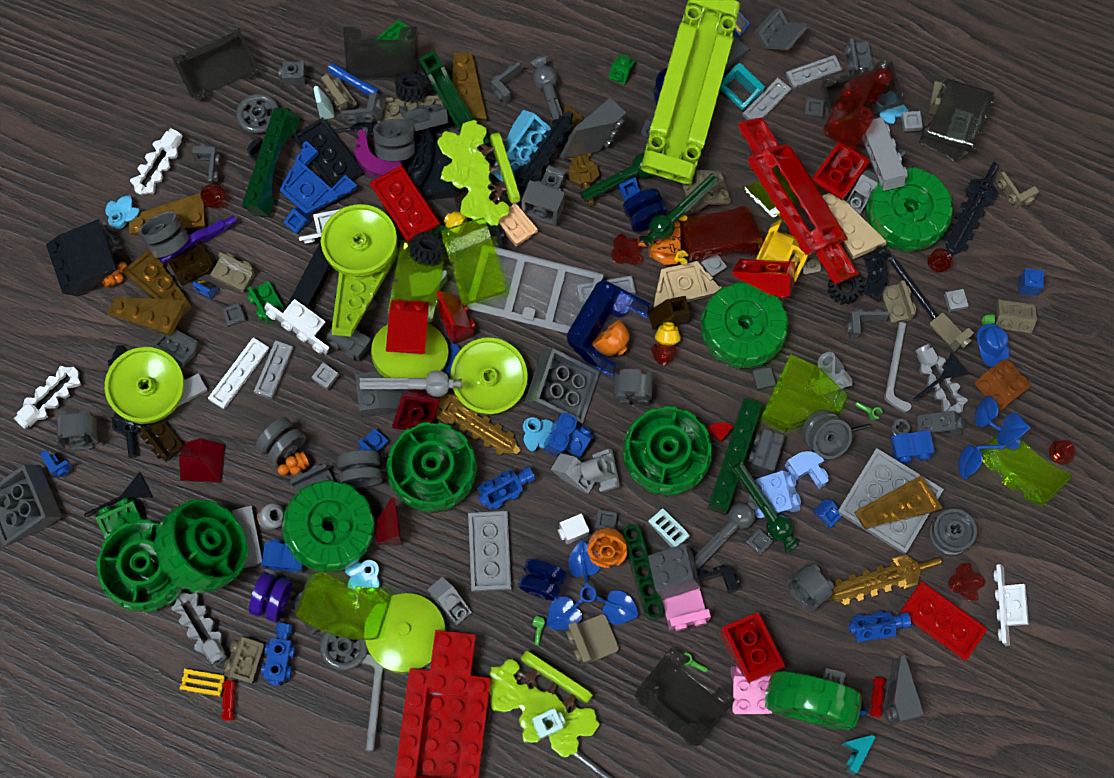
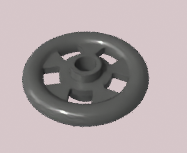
M252 94L239 103L236 118L244 130L254 134L265 133L271 116H267V110L273 111L274 108H279V106L268 95ZM258 101H263L265 105L261 106L257 105ZM248 105L252 106L249 112L245 111ZM248 117L253 121L251 124L245 121ZM266 120L267 124L259 126L258 123Z
M337 623L328 628L321 638V656L325 663L333 669L341 671L351 670L360 665L367 655L368 649L365 642V633L359 626L353 623ZM343 630L345 636L337 639L335 633ZM352 634H356L359 638L356 643L350 638ZM328 643H334L335 651H328ZM343 643L348 644L346 650L341 649ZM354 648L359 650L355 658L350 656ZM337 655L345 657V661H336Z

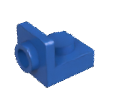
M374 428L363 440L360 439L358 441L360 447L358 450H370L379 453L389 441Z
M47 450L40 453V456L55 478L67 475L69 470L73 468L67 460L60 463L56 455H51Z

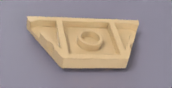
M698 261L661 269L653 308L670 298L686 296L687 302L711 297L722 287H719L713 281V277L704 271Z

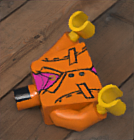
M683 215L678 220L686 221L688 217ZM678 220L674 223L675 230L670 238L667 240L656 239L648 246V256L664 266L677 264L678 262L682 265L687 264V260L683 257L688 256V254L681 250L680 222ZM646 235L638 236V246L647 247L641 241Z

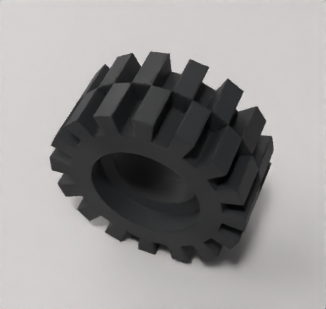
M412 71V74L406 72V75L402 73L400 77L396 78V95L401 101L406 100L409 103L412 100V103H414L415 100L419 102L421 98L425 99L428 96V79L424 74L421 75L420 72L415 74V71Z
M427 232L415 234L409 250L410 257H413L414 261L418 260L420 265L423 262L424 266H427L428 263H430V266H434V263L436 265L439 264V261H442L445 250V242L443 243L442 238L439 239V235L433 236L434 233L430 232V235Z
M855 276L846 280L852 285L850 292L841 291L838 284H835L830 279L827 285L828 294L831 293L830 298L834 297V302L836 303L838 300L841 301L840 304L842 305L844 302H846V305L850 304L851 301L852 303L855 302L863 290L862 277L858 278Z

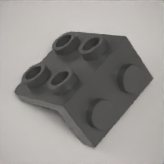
M775 8L754 33L764 49L788 50L804 34L808 26L806 23L788 22L781 9Z

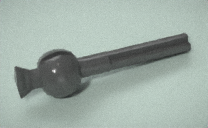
M541 56L530 62L536 68L533 73V82L539 90L544 91L554 120L563 115L554 89L557 83V74L552 67L546 66L548 57ZM567 132L564 136L565 143L570 138L569 132Z
M750 494L747 503L740 502L731 507L728 514L729 521L694 556L696 570L738 528L746 529L753 524L755 520L754 510L759 507Z

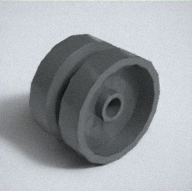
M389 119L379 122L374 126L375 154L378 158L386 161H401L415 154L414 126L412 123L402 119Z
M172 211L164 212L151 218L139 230L140 237L144 243L148 244L150 253L156 258L168 256L176 252L189 239L186 229L181 226L178 216Z
M819 410L812 413L802 426L801 435L804 443L822 458H837L851 444V427L829 410Z
M281 417L268 426L260 435L255 445L262 455H268V460L275 467L285 464L289 456H294V453L299 451L306 439V436L299 429H293V423L286 417Z
M359 450L341 454L336 458L337 468L339 471H342L338 475L339 483L343 484L345 482L356 489H362L378 485L382 482L381 470L377 468L380 465L378 452Z
M948 509L930 523L927 538L930 546L937 553L953 557L961 554L974 543L977 536V527L974 519L968 513L960 509Z

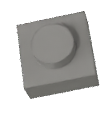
M920 111L902 112L903 132L922 130L923 125Z
M714 253L700 264L705 272H708L713 278L727 269V266L717 253Z
M964 289L944 294L949 312L968 308Z
M322 363L311 378L328 390L338 378L339 373L325 363Z

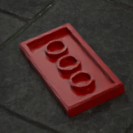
M402 165L369 182L370 187L407 243L412 241L415 234L418 235L419 232L422 234L424 232L428 233L440 226V222Z
M922 581L899 612H908L912 624L964 662L987 631L986 627Z

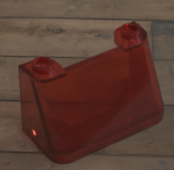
M878 68L847 81L824 125L823 130L826 136L854 150L870 127L874 117L871 110L864 107V105L869 101H872L871 103L875 105L887 84L892 80L894 73L884 68Z
M746 206L698 216L686 215L688 217L686 221H679L682 247L688 254V256H685L687 263L695 262L700 258L706 260L707 256L741 250L742 254L748 250L750 256L757 255L763 245L762 236L753 214Z

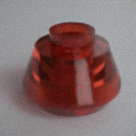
M217 184L205 185L201 189L200 197L207 207L217 209L221 206L225 193L223 188Z
M937 248L929 255L927 264L932 271L945 272L952 267L953 257L946 249Z
M656 343L651 347V352L657 364L668 365L669 362L673 361L677 349L674 345L667 346Z
M1058 439L1051 443L1049 455L1055 463L1066 465L1074 459L1075 448L1070 441Z

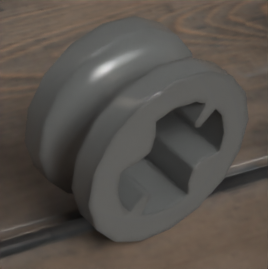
M898 419L891 426L893 435L904 434L910 431V424L905 419ZM899 424L903 425L902 428H905L902 432L896 429Z

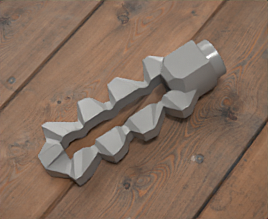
M927 344L915 352L920 362L919 371L921 374L928 375L927 385L929 386L937 380L932 373L931 367L936 365L938 372L942 374L944 370L942 366L946 360L938 356L933 347ZM951 378L944 379L945 385L949 388L956 404L951 406L939 383L933 387L935 388V400L941 401L942 412L956 411L959 414L963 411V405L968 400L957 394L960 388L958 383H951Z
M182 593L178 595L172 607L174 612L182 615L179 623L184 627H189L187 631L189 639L198 640L194 647L197 652L205 654L212 666L221 663L227 658L221 645L222 634L220 632H212L215 623L211 618H205L207 609L205 606H198V594ZM189 601L211 639L205 642L202 641L182 605H187Z

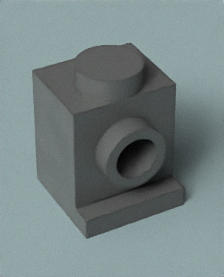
M300 60V62H283V66L279 67V78H282L284 85H305L306 66L304 60Z
M548 165L541 182L545 186L560 189L565 180V172Z

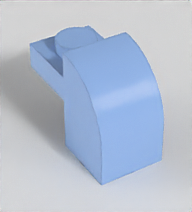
M801 452L787 460L785 467L795 477V480L809 474L818 489L825 486L829 481L827 472L819 467L824 459L814 452Z

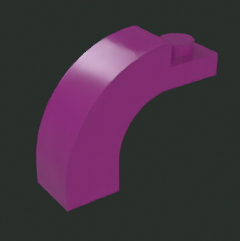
M365 129L358 130L359 137L355 138L357 147L353 148L355 159L368 177L375 180L401 165V161H386L374 156L368 148Z

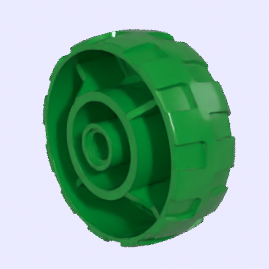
M913 167V169H906L908 177L905 178L904 186L882 191L878 180L876 188L869 194L865 209V217L868 218L869 225L887 241L885 247L893 248L903 253H911L917 250L920 252L931 247L946 232L953 213V208L951 207L952 198L949 190L944 187L943 182L934 174L931 175L925 172L924 169Z
M735 282L734 285L720 288L708 300L702 312L700 323L702 341L704 346H707L710 350V355L718 362L721 361L727 364V367L738 370L740 368H747L749 370L761 367L777 355L786 340L788 330L787 312L784 311L783 303L776 295H769L746 282Z
M664 406V408L659 409L652 408L635 419L629 427L623 442V461L628 470V475L635 484L638 483L642 486L644 491L654 495L663 494L665 497L677 496L694 488L706 475L712 457L710 435L704 424H701L697 417L687 410L683 411L675 406ZM663 447L670 448L672 451H665Z
M423 422L417 424L412 429H406L398 436L399 438L392 444L389 451L386 468L390 486L399 500L408 507L418 509L420 512L432 513L433 511H447L466 498L475 482L477 463L471 444L461 432L441 422L439 424ZM429 463L437 464L434 468L427 467Z
M321 480V482L305 486L292 497L283 515L282 535L291 556L298 563L313 571L332 573L354 565L363 557L372 542L374 515L371 512L369 502L364 495H360L355 490L356 488L345 482L341 484L334 482V480ZM322 525H330L332 531H325Z
M207 499L186 501L173 508L160 521L155 531L157 534L154 540V551L157 554L159 566L171 578L173 583L183 589H189L190 592L206 593L208 591H216L233 581L245 566L244 562L248 557L245 532L235 519V516L227 508L218 505L217 502Z
M140 519L134 523L127 522L116 528L117 530L111 536L108 535L101 545L102 550L96 560L99 584L112 602L126 610L144 613L158 611V609L164 606L168 607L173 604L178 595L186 589L173 583L171 578L162 571L158 564L159 560L154 551V540L157 534L155 531L160 522L149 519ZM146 561V565L140 568V564Z
M773 672L769 679L765 693V707L775 714L783 715L792 720H801L804 723L815 726L818 724L825 728H838L841 730L854 729L860 715L862 696L850 687L829 680L791 672Z

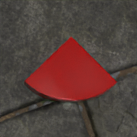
M717 422L710 425L707 431L722 442L734 426L725 422Z

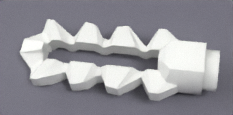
M170 128L169 131L165 132L161 140L153 142L156 152L146 154L145 159L148 163L141 164L138 167L141 175L131 178L130 182L134 185V190L137 194L141 196L154 194L155 183L162 182V172L168 171L170 168L169 159L177 158L178 147L183 136L176 130ZM163 149L167 152L166 156L162 159L158 169L155 170L151 180L147 183V187L142 185V181L146 178L148 171L152 168L153 163Z
M60 366L56 377L49 376L46 380V386H40L35 390V398L27 397L24 400L23 407L16 413L17 416L14 417L15 421L26 429L28 426L31 427L37 420L46 419L48 417L46 409L58 408L60 405L58 398H68L70 396L69 388L82 385L79 381V372L74 367ZM67 374L70 378V381L65 383L64 386L58 392L54 393L53 397L48 402L43 404L41 408L38 410L35 407L37 402L42 400L48 394V392L59 383L60 380L66 377Z

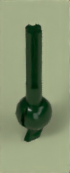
M644 153L638 154L634 158L632 166L580 191L582 200L587 201L635 176L640 178L651 177L653 174L641 170Z
M711 173L667 215L662 214L653 217L649 223L650 232L641 241L648 247L656 239L667 240L670 238L675 230L674 223L719 182L718 178Z
M742 462L734 465V472L768 520L766 531L769 537L775 541H782L785 553L794 549L799 540L791 535L793 532L792 521L787 516L776 513Z

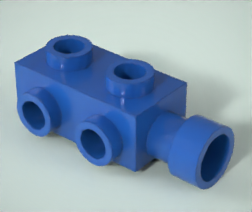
M528 466L517 475L512 469L504 471L496 478L488 480L477 487L480 493L478 499L482 506L486 505L489 509H498L503 505L502 502L507 499L513 500L518 498L520 492L523 491L521 485L531 483L535 480V476Z
M877 611L870 615L857 614L855 617H851L848 627L850 634L854 635L857 642H865L896 636V628H911V619L908 612L892 616L890 612Z
M277 623L275 632H277L276 639L270 638V643H266L265 655H267V661L262 665L261 675H264L263 679L268 681V685L280 686L281 682L286 683V678L290 679L292 667L289 666V660L294 658L295 646H292V642L288 640L293 627L290 624ZM277 646H282L280 653L275 652ZM278 666L279 671L275 674L272 673V668Z

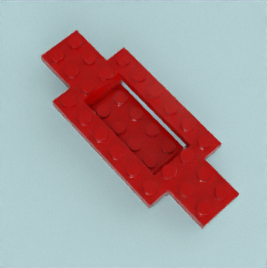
M763 117L742 121L738 127L741 130V135L747 140L751 151L754 153V155L747 159L750 168L756 173L761 186L767 191L771 202L775 204L780 217L786 222L790 233L797 240L801 251L805 255L816 252L819 262L825 267L829 278L835 284L857 276L859 274L841 246V243L848 240L846 234L817 187L811 181L809 174L792 147L787 144L779 145ZM772 168H780L782 176L786 178L790 189L796 194L801 207L805 209L811 223L815 225L816 229L810 232Z
M435 630L430 671L409 668L394 778L479 777L491 678L471 676L476 635Z

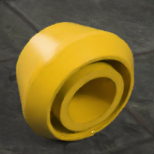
M456 211L448 213L444 219L445 227L458 235L467 222V217Z
M665 322L663 325H660L655 334L657 342L667 346L675 345L681 339L678 327L672 322Z

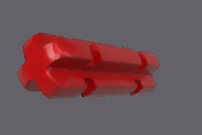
M875 677L873 679L874 688L872 689L870 716L880 718L882 716L881 707L883 706L885 679Z
M226 680L223 682L225 692H223L222 709L224 711L222 712L221 719L223 721H232L234 716L232 709H234L235 693L233 690H235V681Z

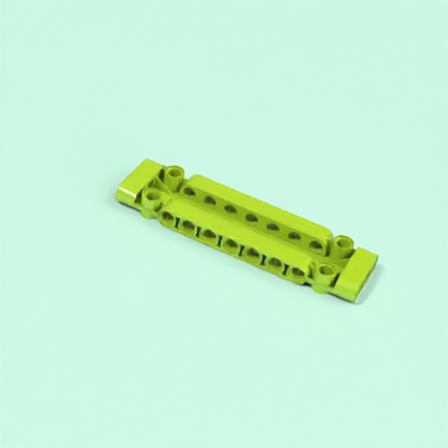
M688 0L650 127V136L641 164V170L683 184L692 183L731 49L732 35L740 10V3L738 1ZM652 143H657L659 147L653 146ZM691 153L695 158H691L687 154Z

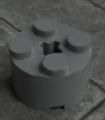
M623 369L620 370V374L615 372L613 397L619 400L621 405H630L631 402L648 405L649 400L652 399L653 375L650 372H647V375L641 374L642 370Z
M80 411L79 414H59V419L57 420V445L60 448L65 449V446H69L70 450L82 451L93 448L94 443L95 445L98 444V420L91 416V412Z
M815 564L804 565L786 582L787 586L790 584L792 588L789 592L802 607H810L809 611H814L831 597L832 589L834 588L833 583L829 579H825L820 573L819 567Z

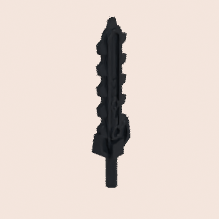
M567 111L564 115L551 122L553 127L544 133L546 137L543 142L539 141L536 145L538 147L537 151L529 155L531 159L528 164L520 165L513 174L519 195H521L523 190H526L530 180L541 182L543 178L542 168L549 165V158L551 155H556L558 151L556 149L557 146L564 143L565 134L567 132L571 133L573 129L571 125L574 114ZM508 199L506 204L510 207L513 204Z
M992 163L985 178L971 179L965 190L968 200L961 203L960 207L963 210L961 213H956L954 218L957 219V222L950 225L949 229L952 232L950 236L945 235L943 239L946 242V256L952 257L961 251L966 252L968 248L967 240H972L974 237L972 230L977 229L980 225L977 221L978 218H983L986 213L983 210L984 206L992 205L997 197L998 191L992 184V179L999 167L998 163Z
M123 345L116 346L112 359L108 360V366H111L119 356L127 352ZM114 413V417H111L112 429L114 432L126 437L128 457H136L134 436L140 431L139 428L146 425L127 421L117 413Z

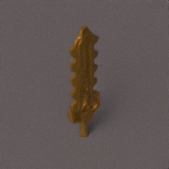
M566 105L562 112L563 115L567 111L574 114L571 125L573 129L571 133L569 132L571 136L574 128L583 121L582 114H577L569 105ZM591 153L567 158V160L572 162V165L567 169L569 181L580 186L583 190L590 187L599 178L597 165L589 161ZM593 198L586 201L588 206L594 205Z
M454 392L439 398L440 401L436 411V419L450 425L456 423L460 426L459 431L463 433L466 430L472 433V439L477 440L480 438L484 441L483 446L496 448L495 453L499 456L503 453L518 455L520 448L513 438L514 433L511 431L503 432L500 424L492 425L489 423L490 418L487 416L481 418L476 412L465 408Z
M907 554L893 558L892 562H890V567L884 568L880 565L872 573L867 569L862 571V576L856 577L855 574L848 576L849 580L844 582L840 578L836 579L832 595L827 600L841 602L846 606L850 604V599L855 598L857 601L864 600V595L866 594L874 597L878 595V590L883 589L886 593L891 591V586L897 585L899 588L903 587V590L918 585L921 571L941 565V559L937 557L918 563Z

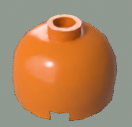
M617 320L592 342L594 348L602 355L613 356L618 354L620 356L627 350L626 344L629 342V331L623 322Z
M610 527L595 531L591 535L587 546L590 560L597 566L610 568V565L614 564L616 566L620 565L627 555L626 539L622 533Z

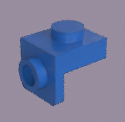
M577 426L570 435L569 443L565 449L580 458L595 435L591 433L592 431L588 427Z

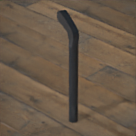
M882 245L876 248L878 252L891 262L893 268L902 280H905L906 285L909 286L911 292L931 319L934 320L939 316L891 252Z

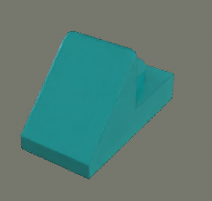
M870 735L841 744L855 753H851L846 762V765H848L847 772L852 775L858 773L876 738L875 736Z

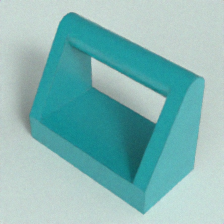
M738 63L727 74L720 85V90L742 111L748 108L763 93L765 88L741 63ZM734 78L752 94L745 102L726 86Z

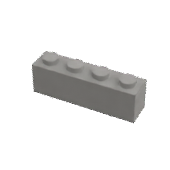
M883 117L861 122L860 135L882 191L904 186L905 178L908 177L906 167H902L901 155L899 152H896L895 140L890 137L889 126L885 124Z

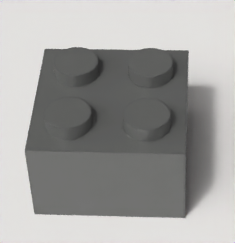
M530 180L522 198V211L529 218L556 227L564 208L565 192L556 187L545 186L540 181L534 182Z
M686 544L648 556L655 590L663 600L701 588L693 553Z

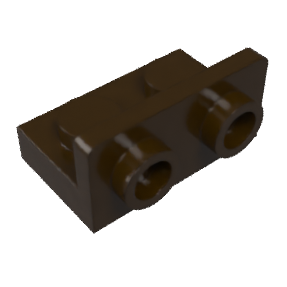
M202 243L167 260L182 286L214 269V265Z
M163 420L154 422L145 429L143 426L139 428L143 433L140 437L147 445L149 443L153 445L154 449H152V452L158 459L162 457L167 462L183 448L182 443Z

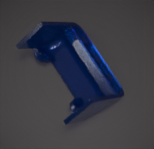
M599 281L567 333V342L585 362L613 376L616 363L601 356L602 354L594 348L592 342L609 314L621 318L631 309L647 317L650 303L609 281Z

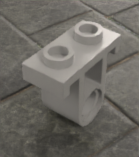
M826 352L818 360V379L809 378V385L818 395L852 386V378L845 371L843 364L835 354Z
M611 449L593 454V459L582 462V475L588 481L600 483V492H607L620 487L614 455Z

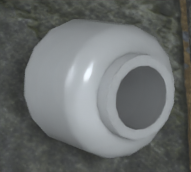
M276 503L263 506L257 514L259 525L267 530L280 527L285 512L284 508Z

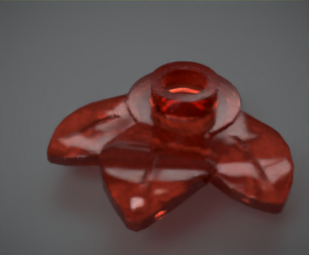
M619 234L614 238V248L611 252L614 262L618 264L628 262L635 265L644 260L639 254L642 247L638 246V239H627L624 234Z
M963 563L956 568L955 574L950 577L948 586L952 592L961 594L965 600L973 602L978 600L976 591L984 586L985 579L980 574L972 572L970 563Z

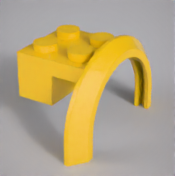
M782 219L772 223L756 260L795 261L796 281L808 255L801 251L794 236L778 229L782 222Z

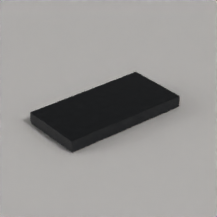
M323 117L292 136L301 150L303 143L307 141L318 151L319 154L310 163L329 187L332 188L344 175L354 181L364 174L362 168Z

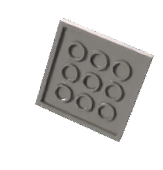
M876 448L837 512L864 529L854 513L856 510L921 475ZM923 477L938 500L944 489ZM930 513L868 528L865 531L905 555Z

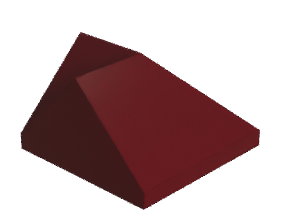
M409 389L403 392L392 428L406 430L408 428L412 429L417 424L423 422H430L432 424L440 399L429 395L423 389Z
M203 438L185 442L179 455L180 480L220 483L225 445Z
M390 498L374 524L376 544L401 545L395 498Z

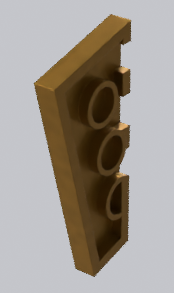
M454 52L452 83L476 121L487 122L472 53Z
M203 192L139 212L136 218L129 221L130 235H139L140 228L148 220L161 213L171 211L176 213L181 226L186 231L206 228Z
M149 249L123 270V274L152 299L185 300L188 305L181 318L191 310V305L184 294L176 286L161 261L152 256Z
M115 297L107 314L122 321L171 337L188 303L185 300Z
M921 475L856 510L854 513L865 530L940 511L943 508Z

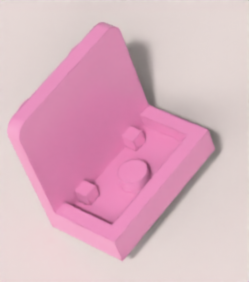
M700 588L665 600L661 598L669 630L681 631L695 624V627L707 624L706 621L711 617L709 609L705 610Z
M731 666L733 713H772L765 707L766 688L772 673L748 683L739 668Z

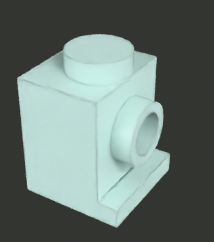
M555 708L532 719L540 740L562 730V724L565 723L561 712L557 713ZM546 721H552L553 726L551 728L546 727Z

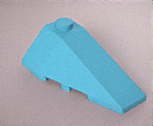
M523 110L514 122L504 143L513 174L520 165L523 166L530 161L529 155L537 151L538 147L536 145L539 141L543 142L546 137L544 133L547 130H551L536 114ZM500 170L491 172L503 183Z

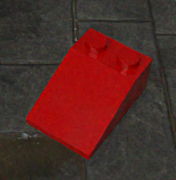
M839 141L811 181L843 200L856 185L870 160Z
M739 259L732 271V275L769 295L784 298L790 296L795 284V261Z
M440 290L437 291L438 313L452 343L457 344L474 337V329L476 327L472 318L468 319L466 314L468 309L465 302L461 303L457 296Z
M391 300L386 352L425 354L429 322V302L421 300Z
M759 612L726 625L719 632L728 653L748 683L785 668Z

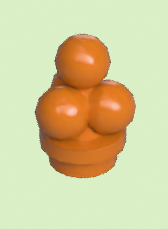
M119 262L117 264L118 270L101 281L105 287L113 286L115 283L123 281V270L128 267L126 262Z
M304 452L294 453L296 457L289 456L286 459V464H281L278 467V473L285 476L290 471L291 475L294 476L302 472V470H306V467L310 464Z

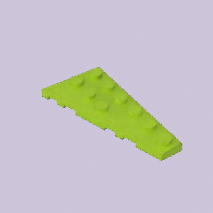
M396 247L395 254L390 262L374 274L358 277L339 272L331 335L352 336L399 254V248Z

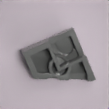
M440 104L417 105L413 110H407L405 106L399 107L404 120L412 123L414 131L448 123L447 109Z

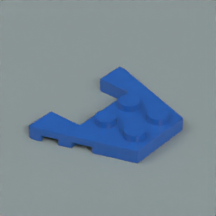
M305 141L300 154L295 159L296 162L292 170L289 171L280 188V192L308 216L357 190L358 186L344 175L332 188L329 187L307 167L319 153L312 145Z

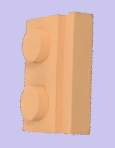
M514 203L509 207L508 215L500 218L499 227L503 228L504 233L517 247L529 239L531 235L536 234L538 229L519 206Z

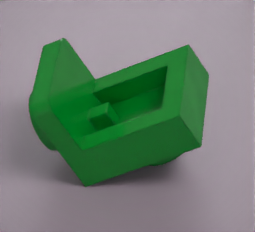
M619 54L612 63L608 78L625 84L636 60L631 59L627 55Z

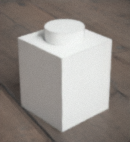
M582 514L560 522L558 534L561 540L566 541V544L589 536V529Z

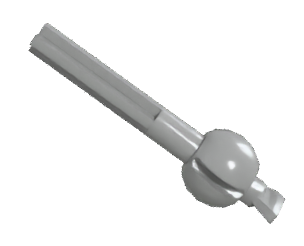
M440 370L431 371L427 374L426 378H360V389H426L427 393L433 397L444 396L447 394L448 389H454V387L462 389V379L457 381L448 379V375Z

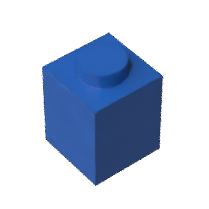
M1025 268L1019 276L1018 294L1037 296L1043 289L1044 271Z

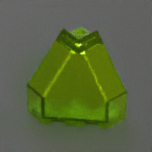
M790 354L759 422L786 434L801 429L806 419L812 413L819 410H829L838 416L847 398V394L818 366Z

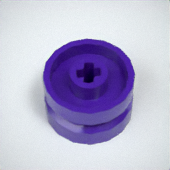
M263 572L253 590L249 604V614L259 618L265 614L267 620L275 623L279 622L290 597L292 581L282 577L276 581L273 574Z

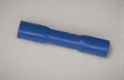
M332 62L329 65L328 73L340 80L346 81L369 96L371 92L379 93V89L358 79Z

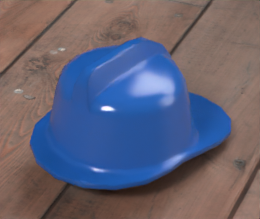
M995 324L983 325L977 333L980 355L987 366L993 367L1003 359L1009 358L1008 335Z

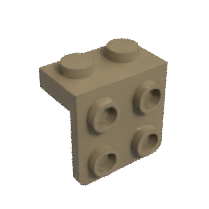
M695 170L692 183H682L687 197L711 173L719 181L690 208L691 213L699 212L708 204L729 205L731 203L722 172Z
M605 615L596 616L579 624H576V622L568 624L566 635L569 642H573L575 650H573L577 661H581L582 666L618 651L619 647Z

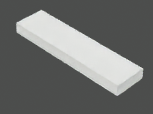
M253 337L209 395L208 400L225 410L269 351V347Z

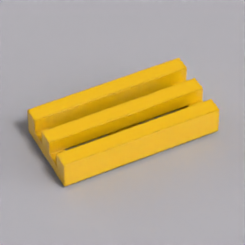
M184 669L180 690L221 697L225 676ZM193 675L220 680V682L215 683L188 678V676ZM188 682L205 686L217 687L218 691L189 687L186 685Z

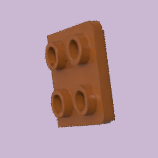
M1008 359L1000 361L974 383L985 397L990 396L996 400L999 412L1031 387L1028 380L1021 375L1014 364Z

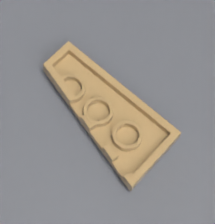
M831 193L822 196L848 238L843 244L852 259L869 253L880 245H886L887 241L844 199L841 200Z

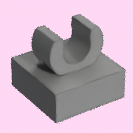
M825 668L823 679L843 685L846 673Z

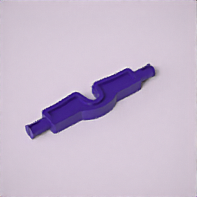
M232 215L224 221L221 219L207 228L196 231L189 236L187 243L182 248L168 256L159 257L164 264L167 260L197 246V242L201 240L208 242L226 231L227 227L236 223L235 217Z

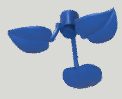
M986 396L980 402L975 411L974 420L979 427H985L989 423L999 431L997 435L999 445H978L976 448L973 445H968L965 447L959 457V471L964 480H967L981 466L983 455L980 449L999 448L1003 450L1006 447L1016 450L1021 443L1020 437L1031 428L1016 413L1007 415L1002 422L1001 428L994 424L992 420L997 417L999 409L996 400L990 396Z
M584 541L579 542L574 547L568 563L569 570L573 576L581 577L584 575L585 587L580 591L581 598L575 604L568 597L556 598L551 603L547 619V627L551 629L568 630V624L573 622L578 624L582 618V613L576 607L583 601L590 603L595 599L606 604L603 607V615L612 624H623L638 617L637 607L626 593L618 590L612 591L608 595V601L596 596L595 589L589 586L588 575L596 574L600 566H597L590 560L587 551L588 544Z

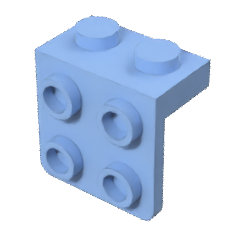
M782 470L754 480L776 513L783 511L797 512L801 510V499L795 489L796 480L791 473ZM759 508L755 509L757 518L765 517Z

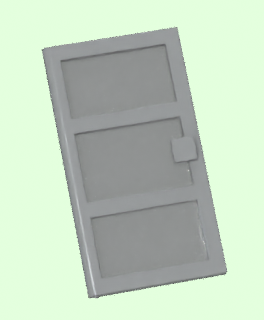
M483 244L467 309L587 339L604 274Z

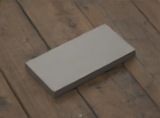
M507 511L468 513L471 592L511 590Z

